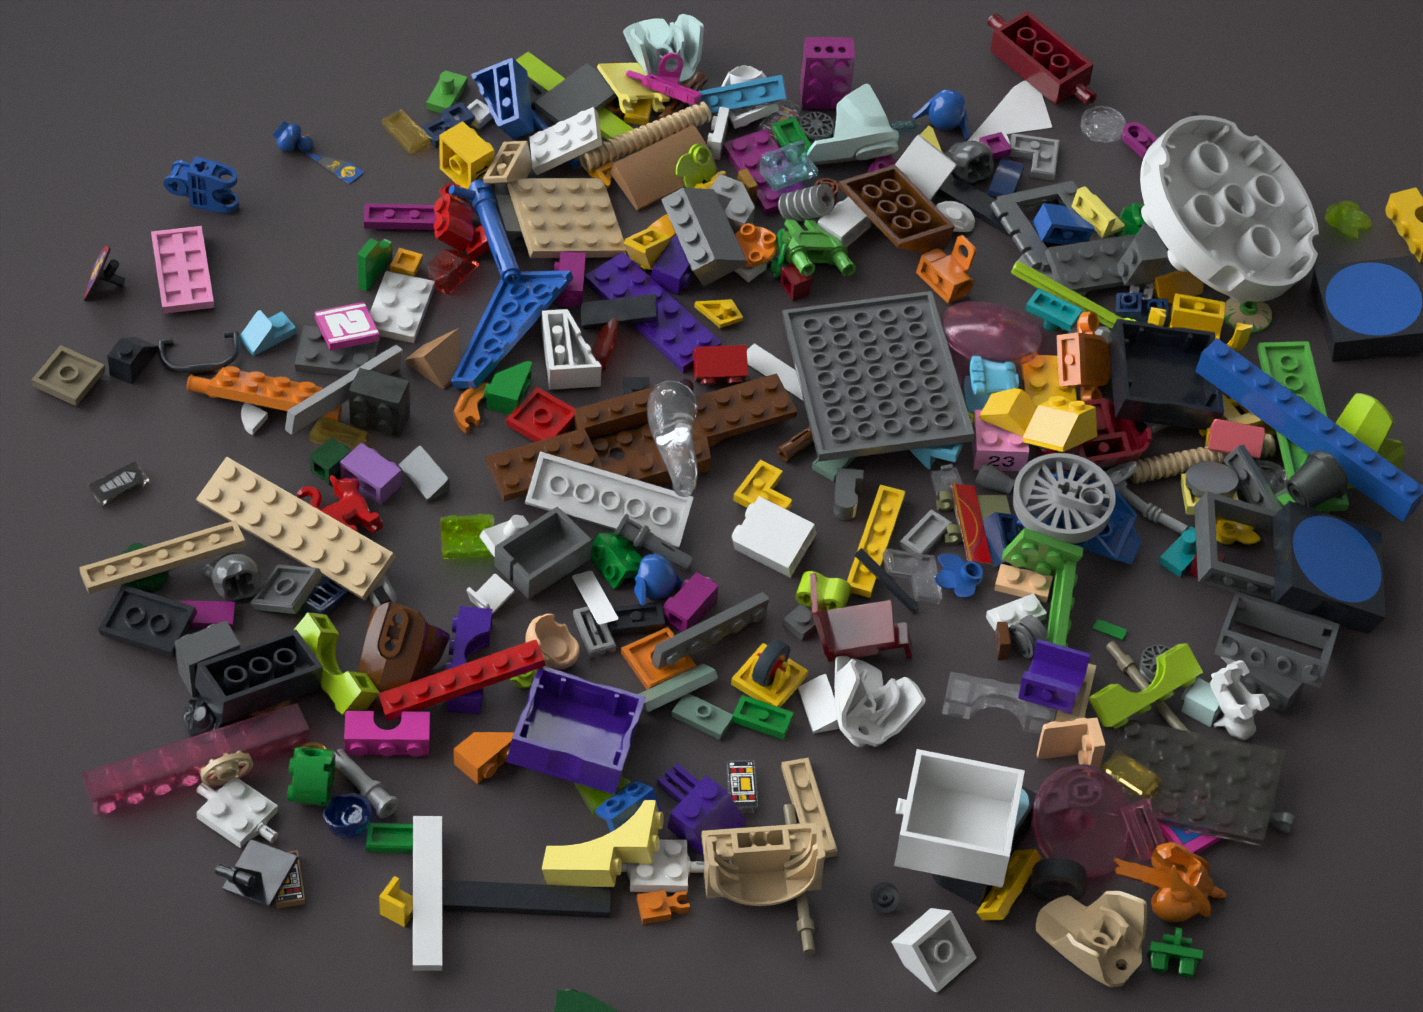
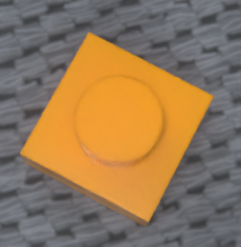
M399 248L390 265V272L415 277L423 262V254Z

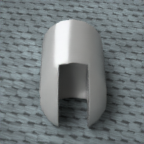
M384 573L369 595L371 602L376 607L390 599L394 603L397 602V594L386 573Z

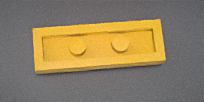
M1036 849L1014 851L1008 862L1003 888L993 886L977 911L982 921L1003 920L1008 915L1012 904L1017 896L1020 895L1023 886L1032 874V868L1041 859V855Z

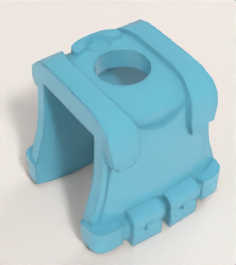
M972 356L970 376L965 377L963 386V397L967 411L974 414L975 410H983L993 393L1012 388L1018 389L1019 378L1018 374H1016L1015 364L1012 362H1005V364L981 359V356Z

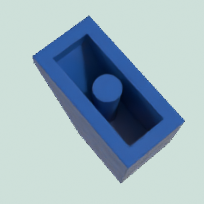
M1043 203L1033 220L1041 242L1065 245L1088 242L1095 230L1092 224L1062 205Z

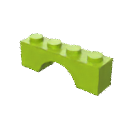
M308 612L295 629L323 666L322 689L329 694L335 703L336 710L342 715H345L346 711H366L380 692L367 673L350 671L343 673L336 660L338 631L327 615Z
M1188 643L1178 644L1156 657V675L1146 689L1133 693L1124 689L1119 684H1110L1088 697L1104 727L1113 726L1114 729L1119 728L1129 721L1127 717L1134 713L1140 715L1151 709L1150 704L1157 699L1164 701L1175 694L1173 690L1179 686L1185 688L1197 681L1196 676L1203 673Z

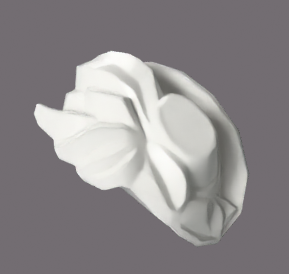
M945 201L936 205L954 224L953 232H969L974 229L975 218L971 210L964 204Z

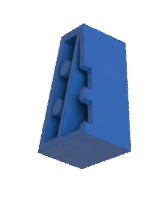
M512 57L471 74L478 84L479 91L485 98L497 126L512 139L534 131L528 73L522 65Z

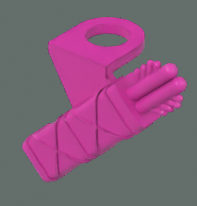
M668 53L662 57L657 76L651 73L644 76L631 70L625 73L626 76L641 81L642 86L660 92L663 95L665 94L689 105H695L700 102L702 93L678 84L683 69V59L677 53ZM669 59H676L678 61L677 67L673 70H667L665 68L666 62Z

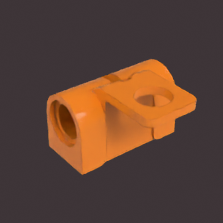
M963 235L958 236L951 255L947 256L939 248L922 254L916 273L947 303L961 299L970 292L974 285L973 279L967 274L972 266L977 251L976 247ZM961 245L966 246L968 250L967 258L961 252Z

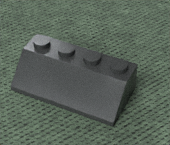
M681 188L661 199L689 264L703 287L748 263L714 189Z

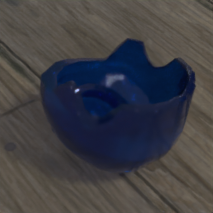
M354 792L336 795L332 798L328 809L323 811L325 824L336 837L342 839L356 838L362 834L370 821L371 805L366 797Z

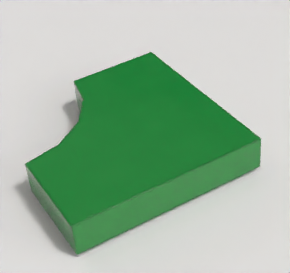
M371 238L358 252L359 289L367 291L393 260L391 241L384 239L379 243Z

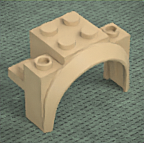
M816 823L702 831L704 880L707 898L725 897L744 905L769 906L792 900L806 891L821 890L825 849L822 829H817ZM790 855H799L796 858L790 860Z

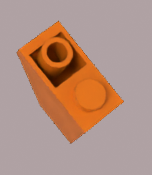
M514 732L472 733L454 748V765L476 784H479L485 778H490L500 765L505 761L507 762Z

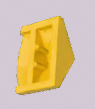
M1012 388L991 394L979 419L1023 437L1036 411V407L1028 393L1022 389Z

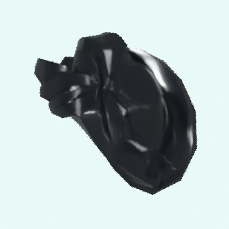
M200 695L197 700L190 699L188 707H184L182 720L185 721L190 736L201 745L213 743L219 733L221 723L203 697Z

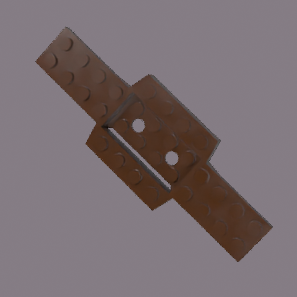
M777 373L692 397L682 407H676L670 403L668 393L675 385L672 382L576 408L574 412L575 431L485 456V463L503 502L528 494L540 452L660 486L710 471L711 456L709 449L721 440L796 418L797 410ZM677 415L676 418H675V417H671V418H668V419H667L666 421H664V422H660V423L653 424V425H652V424H646V423H649V422H653V421H656V420H660V419H663V418H667V417H670V416ZM646 424L642 428L633 431H622L618 435L608 437L605 439L597 438L600 436H604L607 434ZM662 437H669L673 440V443L665 446L659 443L658 440ZM621 451L625 456L622 459L616 460L610 456V453Z

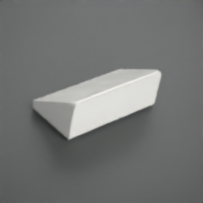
M820 675L799 686L798 691L813 734L840 729L836 715L835 698L827 675Z

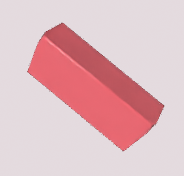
M1215 419L1210 426L1208 450L1230 454L1237 446L1245 445L1251 457L1259 459L1265 428Z

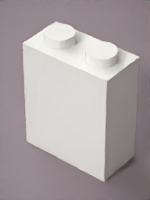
M759 496L755 504L751 503L745 513L746 519L742 525H738L732 534L734 548L736 551L791 578L817 534L815 524Z

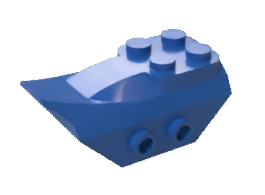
M1063 472L1064 479H1068L1070 472ZM1075 474L1073 481H1078L1082 476ZM1090 480L1087 483V485L1093 484L1095 482ZM1114 489L1116 496L1115 506L1106 527L1092 539L1075 543L1074 545L1083 547L1085 551L1132 565L1142 543L1135 528L1137 514L1121 494ZM1042 513L1035 515L1033 517L1038 518ZM1062 514L1056 528L1064 529ZM1054 515L1044 524L1051 526ZM1018 519L1016 524L1020 527V531H1022L1026 527ZM1070 519L1072 529H1077Z

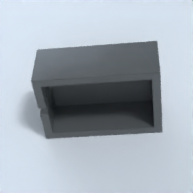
M557 506L496 545L494 566L509 581L513 579V585L529 600L591 559L592 539Z

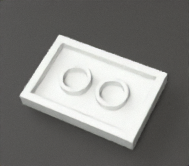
M594 107L581 111L577 115L560 121L556 125L529 137L532 168L535 173L539 175L602 145L599 115Z
M389 271L385 272L370 311V315L381 337L409 343L415 342L435 289V281Z

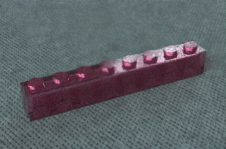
M298 703L82 772L84 791L94 815L108 813L115 808L127 804H136L145 798L163 795L170 790L182 786H191L197 781H201L200 769L208 765L209 760H216L222 757L223 753H228L229 755L241 750L242 753H248L253 763L265 759H273L289 751H295V748L310 745L309 728Z

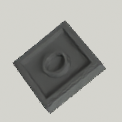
M277 565L250 604L254 610L296 614L323 574L319 568Z

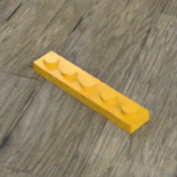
M884 485L879 486L858 550L862 548L880 567L882 566L905 497V491ZM855 557L847 579L852 588L851 593L871 598L877 578Z

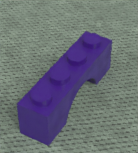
M460 606L458 617L453 616L452 633H456L455 639H450L449 655H453L452 661H447L446 670L465 664L474 652L490 646L492 609ZM484 688L447 700V712L481 714Z

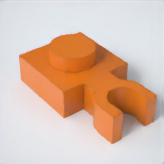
M665 890L637 894V904L642 925L671 920V912L678 914L689 913V903H678V901L686 900V891L676 892L670 897H667Z

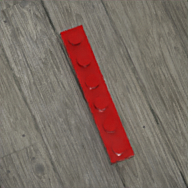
M537 639L387 690L378 695L386 719L389 721L401 717L402 712H415L545 667L546 664Z

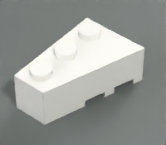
M568 309L542 311V338L549 390L601 386L602 366L593 357L590 346L583 340L581 331Z

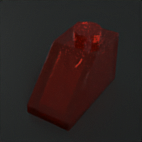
M443 249L428 263V280L435 281V288L449 295L479 266V262L459 250Z

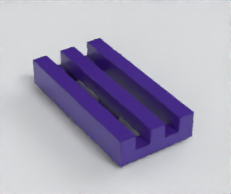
M678 763L673 765L672 770H667L664 777L660 776L657 779V785L678 803L685 796L669 783L670 780L686 795L699 783L696 778Z

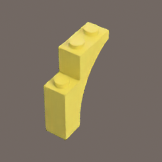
M644 800L641 807L626 823L603 837L575 845L546 846L542 871L547 885L615 887L616 876L621 874L622 863L652 864L654 852L659 851L658 830L662 829L664 824L663 812H659L656 800Z

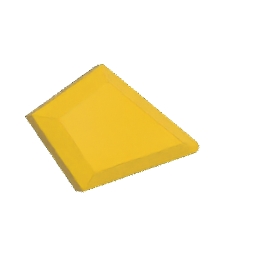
M732 299L696 301L694 304L698 311L719 328L743 321V316Z

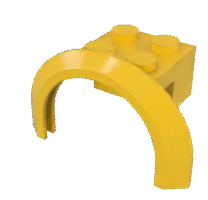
M1175 293L1169 317V328L1181 327L1215 332V338L1220 340V332L1225 314V302ZM1151 307L1148 323L1163 327L1166 310ZM1237 323L1234 335L1226 345L1239 353L1248 342L1252 325Z

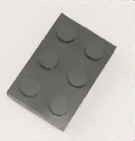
M304 325L295 360V371L345 376L375 358L380 341L330 351L320 328Z

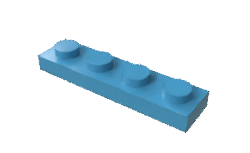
M783 75L698 91L702 93L700 102H705L708 105L711 115L719 113L720 107L729 108V111L788 100Z

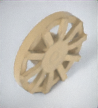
M241 750L229 755L228 753H223L222 757L216 760H209V764L200 769L202 782L208 786L225 785L233 777L240 779L251 770L253 761L248 753H242Z

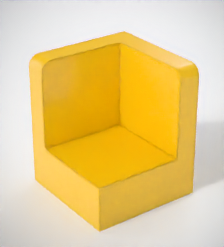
M394 876L379 896L380 915L405 927L413 917V896L400 890V878Z

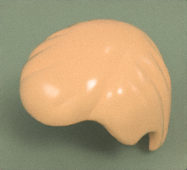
M553 614L538 616L532 620L527 629L526 642L537 639L546 664L545 667L562 670L575 664L579 657L580 648L577 640L570 634L567 625L555 622Z

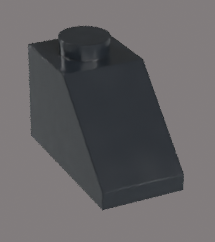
M137 337L120 338L107 355L110 376L133 384L159 350V347Z

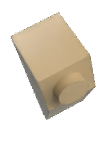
M527 141L503 142L483 178L484 183L518 181V178H527L532 169Z

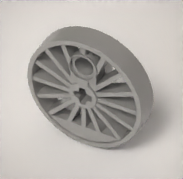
M1066 453L1043 455L1027 463L1016 477L1013 493L1015 513L1027 529L1071 544L1087 541L1102 532L1110 520L1116 499L1114 486L1110 478L1099 466L1083 457ZM1049 469L1056 470L1057 481ZM1063 469L1071 470L1068 479H1064ZM1076 472L1083 474L1078 481H1073ZM1090 480L1095 482L1093 484L1087 485V483ZM1042 513L1038 518L1033 517L1035 515ZM1061 514L1064 529L1056 528ZM1054 515L1051 526L1044 524ZM1070 519L1077 529H1072Z

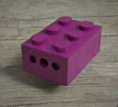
M805 37L800 79L801 109L837 110V103L851 93L855 63L853 38Z

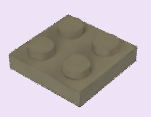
M60 345L31 379L32 386L77 406L104 374L105 365Z

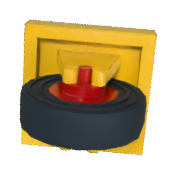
M775 639L769 645L762 643L733 676L731 685L756 700L780 708L805 680L808 670L789 659L791 650L788 644Z

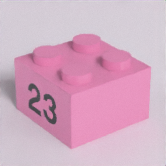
M975 410L972 422L974 441H972L973 470H980L983 463L987 465L991 463L1000 471H1020L1027 464L1029 444L1023 442L1022 436L979 419L982 410Z

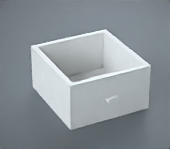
M917 749L907 800L898 798L896 814H904L894 866L1003 888L1025 770Z

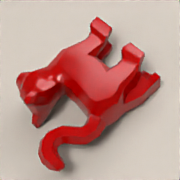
M333 475L330 476L334 487L333 495L340 501L323 509L319 508L322 496L318 489L307 486L300 489L297 493L299 499L311 496L312 499L309 503L311 506L358 532L355 526L357 523L363 525L372 534L383 528V521L380 519L379 514L376 512L371 513L365 498L358 493L360 483L356 478L338 480Z

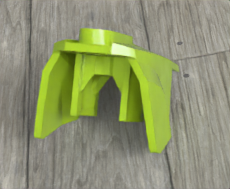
M1356 393L1336 421V424L1398 469H1401L1405 455L1403 443L1399 440L1387 438L1394 425L1391 414L1374 397ZM1348 483V488H1355Z

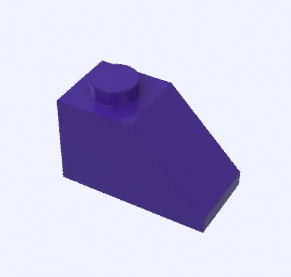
M676 235L652 268V279L665 291L675 295H679L684 287L687 288L692 280L689 261Z

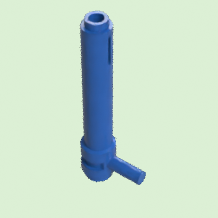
M482 179L472 182L469 189L451 185L449 194L470 200L474 212L479 215L501 279L507 284L518 282L521 272L499 216L497 200L491 185L484 183Z

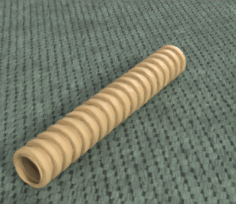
M700 102L698 105L695 104L692 108L687 107L685 110H680L679 113L675 112L672 115H667L666 118H660L659 121L655 120L653 123H647L646 126L642 125L639 128L633 129V131L626 132V134L622 133L620 137L615 136L606 142L603 141L601 146L579 155L580 162L586 170L590 171L593 167L597 168L599 165H605L606 162L610 163L613 160L619 159V156L630 155L632 152L644 149L646 146L648 147L652 143L659 142L692 125L698 127V125L701 126L704 123H709L712 117L711 110L705 102Z
M1269 433L1264 435L1260 454L1261 458H1266L1267 455L1270 457L1274 456L1276 452L1275 440ZM1205 446L1204 448L1198 447L1197 450L1190 449L1189 452L1183 450L1181 453L1175 452L1174 455L1172 453H1168L1166 456L1160 455L1159 458L1153 456L1151 459L1145 458L1144 461L1138 459L1136 461L1138 468L1129 479L1133 484H1138L1139 481L1142 483L1147 480L1153 481L1154 478L1161 479L1162 476L1168 478L1169 475L1176 476L1177 473L1182 475L1187 472L1190 466L1199 462L1209 461L1226 465L1223 459L1229 454L1208 450V446Z

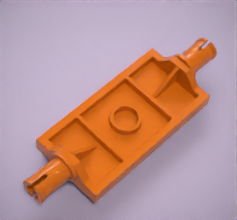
M228 366L222 367L212 380L190 375L187 380L186 389L189 392L207 394L209 398L221 397L288 411L322 390L323 387L315 386L312 382L298 383L290 381L287 377L280 376L274 378L265 376L262 372L253 371L249 373L240 371L237 367ZM342 405L320 418L339 422L342 415Z

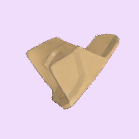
M1106 891L1088 907L1069 895L1051 901L1040 910L1036 920V932L1065 958L1095 980L1109 987L1123 986L1142 963L1141 946L1146 932L1147 903L1141 898L1122 891ZM1117 967H1122L1125 970H1119Z

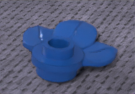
M940 554L938 560L943 570L936 575L935 583L943 589L955 590L958 598L971 597L975 593V587L980 585L983 580L982 567L973 561L965 562L958 555Z

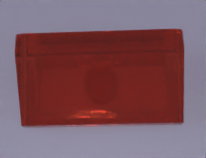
M615 317L598 331L591 351L595 360L599 361L602 366L601 372L606 371L618 336L619 320Z

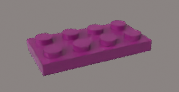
M767 129L723 143L722 150L737 173L740 170L748 169L757 183L756 202L765 216L779 212V199L782 194H788L792 191L796 192L800 189L804 190L805 186Z

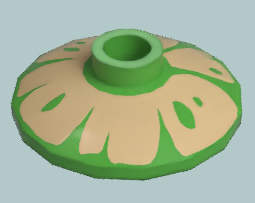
M1230 298L1225 303L1224 320L1234 330L1237 323L1252 325L1250 334H1254L1268 328L1272 321V311L1264 301L1238 303Z

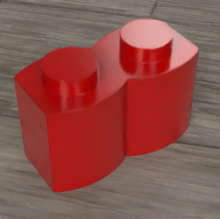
M447 193L443 198H439L434 205L436 221L433 228L435 229V237L445 244L462 251L473 239L474 228L472 221L474 209L470 204Z

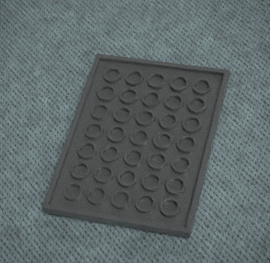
M932 291L782 310V318L819 462L974 441V431Z

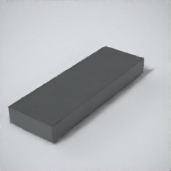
M1245 445L1237 446L1223 461L1238 476V486L1248 503L1279 512L1282 506Z

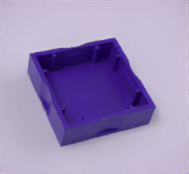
M539 668L529 692L526 708L522 711L515 729L507 762L615 794L646 697L612 686L592 683L578 676L552 668Z

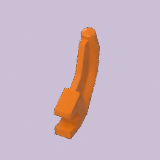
M487 382L481 383L477 388H468L460 395L453 410L455 421L465 434L470 432V425L468 423L471 422L477 427L480 426L478 404L484 399Z

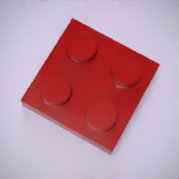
M536 387L506 418V426L537 442L562 435L574 423L575 408Z

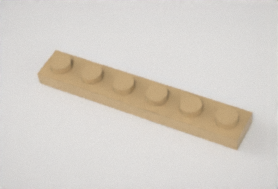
M234 520L79 567L80 574L88 594H92L245 547V539L237 521Z

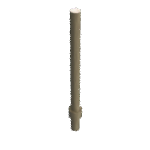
M1115 641L1107 644L1106 649L1117 661L1116 665L1124 674L1127 673L1141 691L1146 689L1150 683L1135 667L1136 662L1131 656L1125 655ZM1159 699L1152 702L1154 707L1204 767L1211 765L1213 759L1169 706Z
M784 805L785 824H797L794 805ZM790 855V860L796 858L799 855ZM806 891L796 897L799 916L797 930L798 935L802 938L804 954L812 955L815 953L813 940L815 927L814 920L810 918Z

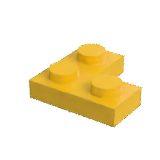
M759 460L733 496V501L747 508L751 503L755 504L759 496L786 510H789L792 506V499L773 490L781 480L783 471L762 460Z

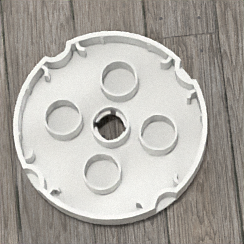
M1198 115L1178 121L1149 147L1141 167L1140 182L1145 204L1142 207L1141 213L1144 221L1157 231L1167 246L1169 261L1177 270L1182 272L1190 271L1213 289L1230 296L1238 303H1246L1247 301H1267L1281 296L1312 269L1318 255L1313 247L1312 240L1319 235V230L1311 201L1301 182L1288 164L1257 135L1250 137L1243 134L1234 122L1226 119Z

